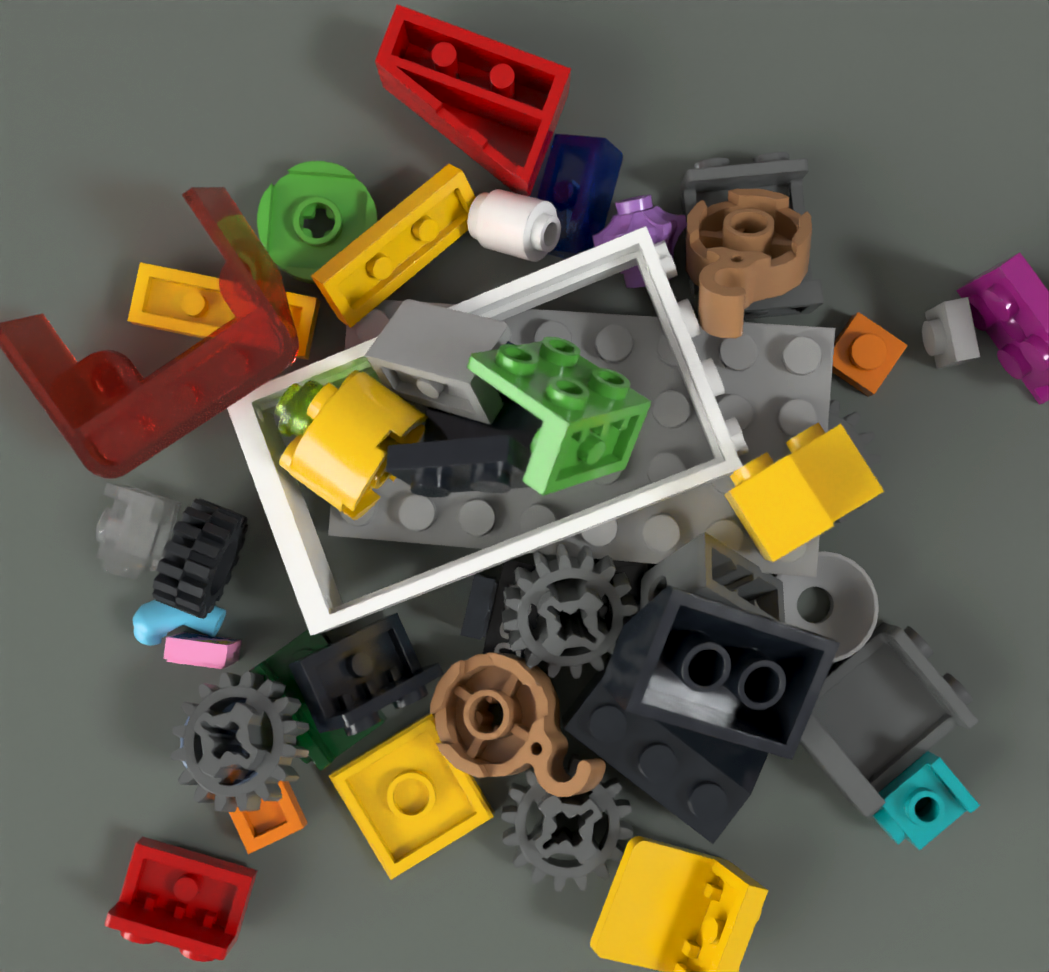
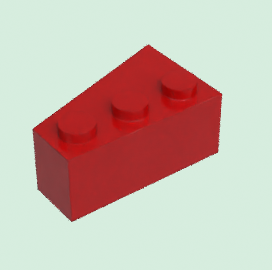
M397 4L375 59L382 86L514 193L530 197L569 94L571 68Z

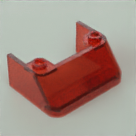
M192 187L184 192L182 196L226 260L220 272L219 288L223 299L235 315V318L144 379L128 357L114 350L97 351L77 362L43 313L0 322V348L83 465L91 473L107 479L119 478L136 469L287 370L294 363L298 355L299 339L281 273L225 187Z

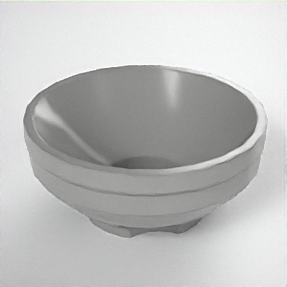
M818 551L816 578L774 575V577L783 582L785 623L838 641L840 645L833 662L850 657L860 650L871 637L877 624L879 612L878 595L868 574L852 559L838 553ZM819 587L826 592L830 599L829 612L821 621L807 622L798 613V598L807 588Z

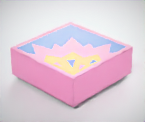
M181 632L166 637L163 659H167V662L224 669L239 660L241 640Z

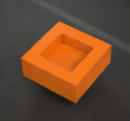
M860 312L852 315L834 342L832 373L866 396H872L877 392L908 345Z
M278 782L283 797L279 801H264L261 799L260 810L240 811L237 807L235 812H229L248 854L303 829L308 823L289 782Z

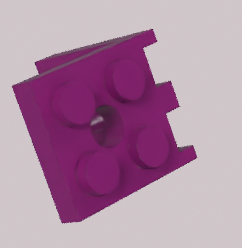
M1019 252L974 277L956 291L961 298L968 297L974 326L981 331H986L998 347L997 357L1002 367L1013 378L1021 379L1040 405L1049 400V291Z

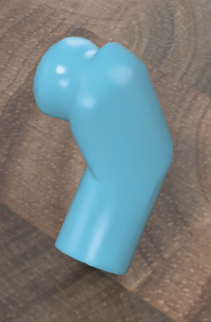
M154 599L141 605L132 619L134 625L133 633L137 641L145 645L160 644L162 638L168 632L182 625L215 637L222 626L226 610L215 606L212 612L207 614L206 618L200 619Z

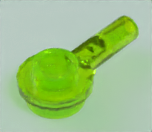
M311 379L303 386L294 383L285 391L275 409V414L280 417L277 427L278 432L285 437L305 434L314 420L307 415V410L313 398L323 388L321 383Z

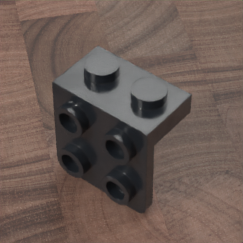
M498 389L496 390L504 405L491 425L427 406L426 415L428 418L425 422L424 442L388 445L386 471L410 485L412 493L431 498L446 497L450 493L478 491L489 494H501L509 492L511 489L531 488L523 482V478L532 455L530 451L531 442L537 431L542 427L543 420Z

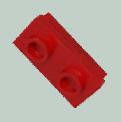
M142 837L135 843L119 901L108 911L104 925L121 931L120 934L123 938L134 943L152 944L159 942L180 948V953L191 960L209 962L214 959L224 960L238 940L258 870Z

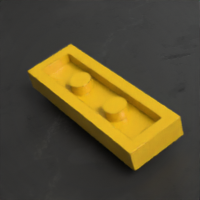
M447 164L311 275L340 321L350 328L353 327L468 231V213L476 197L461 169Z
M140 262L127 321L134 325L308 360L320 301L315 297Z

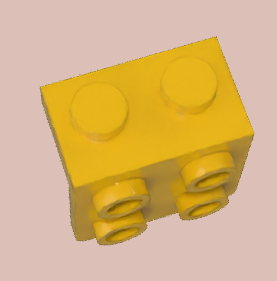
M636 836L627 843L591 937L590 946L601 958L662 972H739L740 964L752 932L760 918L768 889L729 860L646 837Z

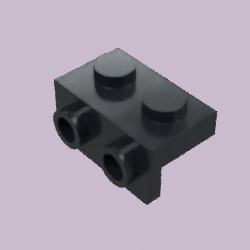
M398 613L385 616L289 664L318 732L323 733L343 728L347 736L360 733L379 723L382 719L378 711L393 703L395 709H399L424 698L429 694L425 684L444 674L439 663L421 667Z

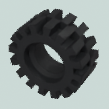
M201 498L192 501L191 507L188 506L183 512L182 522L177 521L174 526V535L171 541L167 540L163 549L166 553L164 558L159 560L156 569L159 574L153 581V588H155L152 593L153 598L160 603L200 619L206 618L207 614L211 613L214 609L216 601L219 602L222 597L225 584H229L232 577L231 571L238 563L240 558L238 553L244 546L246 538L243 537L248 529L246 524L248 521L247 517Z

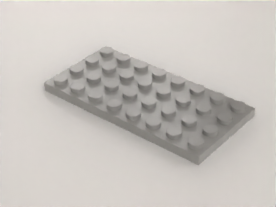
M384 300L353 327L347 326L344 350L378 337L403 301ZM428 303V304H432V305H436V306H440V307H444V308H448V307H451V306H453V305H456V304H444V303ZM529 309L502 320V322L507 323L511 332L509 342L521 345L542 341L543 338L549 336L568 340L579 347L582 357L599 368L610 369L622 374L630 381V388L652 401L624 470L544 496L533 488H517L501 494L472 491L450 493L446 497L431 498L412 493L410 485L398 478L394 482L388 478L381 487L372 489L381 498L367 513L357 520L351 519L331 505L328 536L485 549L715 459L659 318L652 316ZM744 322L743 334L738 338L716 337L705 332L701 327V334L691 338L700 361L711 357L721 378L725 393L716 396L715 399L724 421L735 417L742 430L743 438L749 450V453L739 456L742 466L768 452L774 463L788 454H791L785 442L818 422L825 433L828 432L835 328ZM376 373L370 374V376L381 383ZM407 401L426 415L427 406ZM424 435L419 443L424 442ZM728 475L530 553L539 551L542 554L556 555L557 546L564 544L568 555L577 557L579 551L585 545L591 548L594 559H602L608 555L617 561L658 564L696 536L706 532L759 566L762 573L816 578L820 535L775 562L764 560L724 496L729 490L736 487L730 478L731 475Z

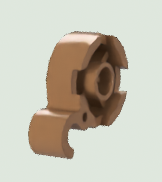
M764 189L728 190V201L716 203L707 208L704 200H702L693 207L687 215L686 272L694 284L699 286L698 323L702 330L720 338L741 337L743 334L744 309L755 301L781 296L800 285L808 272L812 220L808 211L800 215L789 208L788 196Z
M477 654L465 661L460 660L452 664L438 681L430 703V714H435L436 731L441 743L436 744L442 755L456 769L479 778L515 775L533 767L539 785L547 793L557 797H570L586 793L594 789L602 780L606 769L605 761L602 758L580 761L573 778L565 772L563 760L568 751V741L560 729V701L551 679L537 665L530 669L526 666L525 658L514 654ZM490 704H501L504 715L501 725H495L493 728L491 725L494 721V715L488 711Z

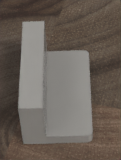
M407 299L399 306L365 356L381 383L404 400L491 425L504 404L496 388L467 369V365L472 353L499 349L501 345L507 343L511 337V332L506 322Z

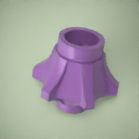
M651 194L615 202L617 214L613 215L611 221L603 230L592 235L593 244L597 247L646 226L653 244L664 240L673 259L677 239L687 226L685 215L671 214L662 210L657 205L653 206ZM638 265L620 272L624 275L627 288L646 286Z

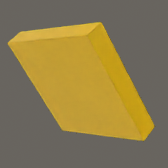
M430 712L342 765L329 775V778L390 880L494 817L495 813L474 777L456 769L439 751L436 743H441L436 731L435 714H430Z

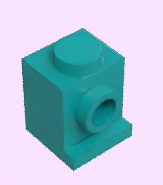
M927 751L879 792V795L886 803L873 815V818L897 845L906 839L918 850H921L966 811L972 813L980 804L939 756ZM923 797H930L931 802L915 814L917 801Z

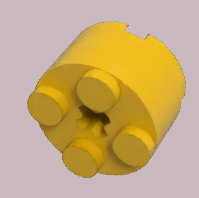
M354 370L343 381L339 389L333 384L327 383L316 394L307 410V415L314 420L304 435H298L287 446L280 458L279 465L287 470L292 477L351 519L357 520L367 513L381 498L372 489L381 487L388 478L393 482L397 478L386 471L388 445L419 443L425 432V426L422 423L428 417L366 372Z

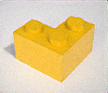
M818 422L785 442L791 454L774 463L768 452L742 466L730 476L736 487L729 490L724 496L764 560L775 562L833 527L834 521L884 492L842 424L825 433Z

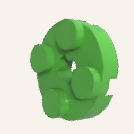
M326 161L303 162L288 169L289 174L280 178L275 186L271 183L263 193L257 213L259 238L273 262L294 279L309 284H316L311 277L312 274L379 221L377 207L365 185L356 179L355 175L345 167ZM316 209H326L328 219L335 221L333 229L326 231L322 238H314L313 232L310 229L303 228L304 220L314 218Z

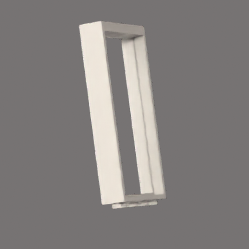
M645 226L448 307V309L502 321L638 265L715 459L343 604L299 483L287 470L279 465L280 458L286 448L273 414L315 397L327 383H331L337 388L340 387L347 376L354 370L366 372L369 375L375 373L365 354L377 337L224 400L310 636L330 631L726 477L742 467L739 456L749 453L748 447L736 418L732 417L725 421L723 419L715 397L724 394L725 390L712 358L710 357L703 361L699 359L691 338L700 335L701 330L689 300L684 299L677 302L668 279L678 274L664 240L653 244L648 229Z

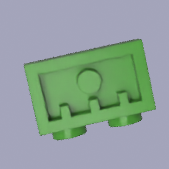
M552 336L545 337L542 341L521 345L504 344L499 349L472 353L467 365V369L543 420L542 427L537 431L531 442L530 451L532 455L523 478L524 483L542 496L624 470L652 402L630 388V381L622 374L610 369L599 368L582 357L579 347L574 343Z

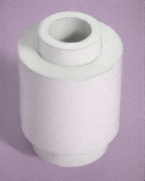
M501 189L479 194L472 202L468 213V231L474 239L479 241L482 247L533 262L543 259L548 252L555 248L561 233L560 220L552 203Z

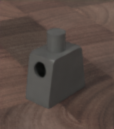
M706 532L696 536L648 570L641 579L640 610L668 585L785 623L783 582L771 574L762 573L759 566Z

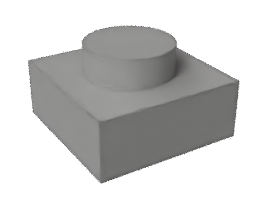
M968 297L942 302L925 312L927 321H924L922 325L923 343L927 353L930 356H934L937 369L960 365L980 357Z

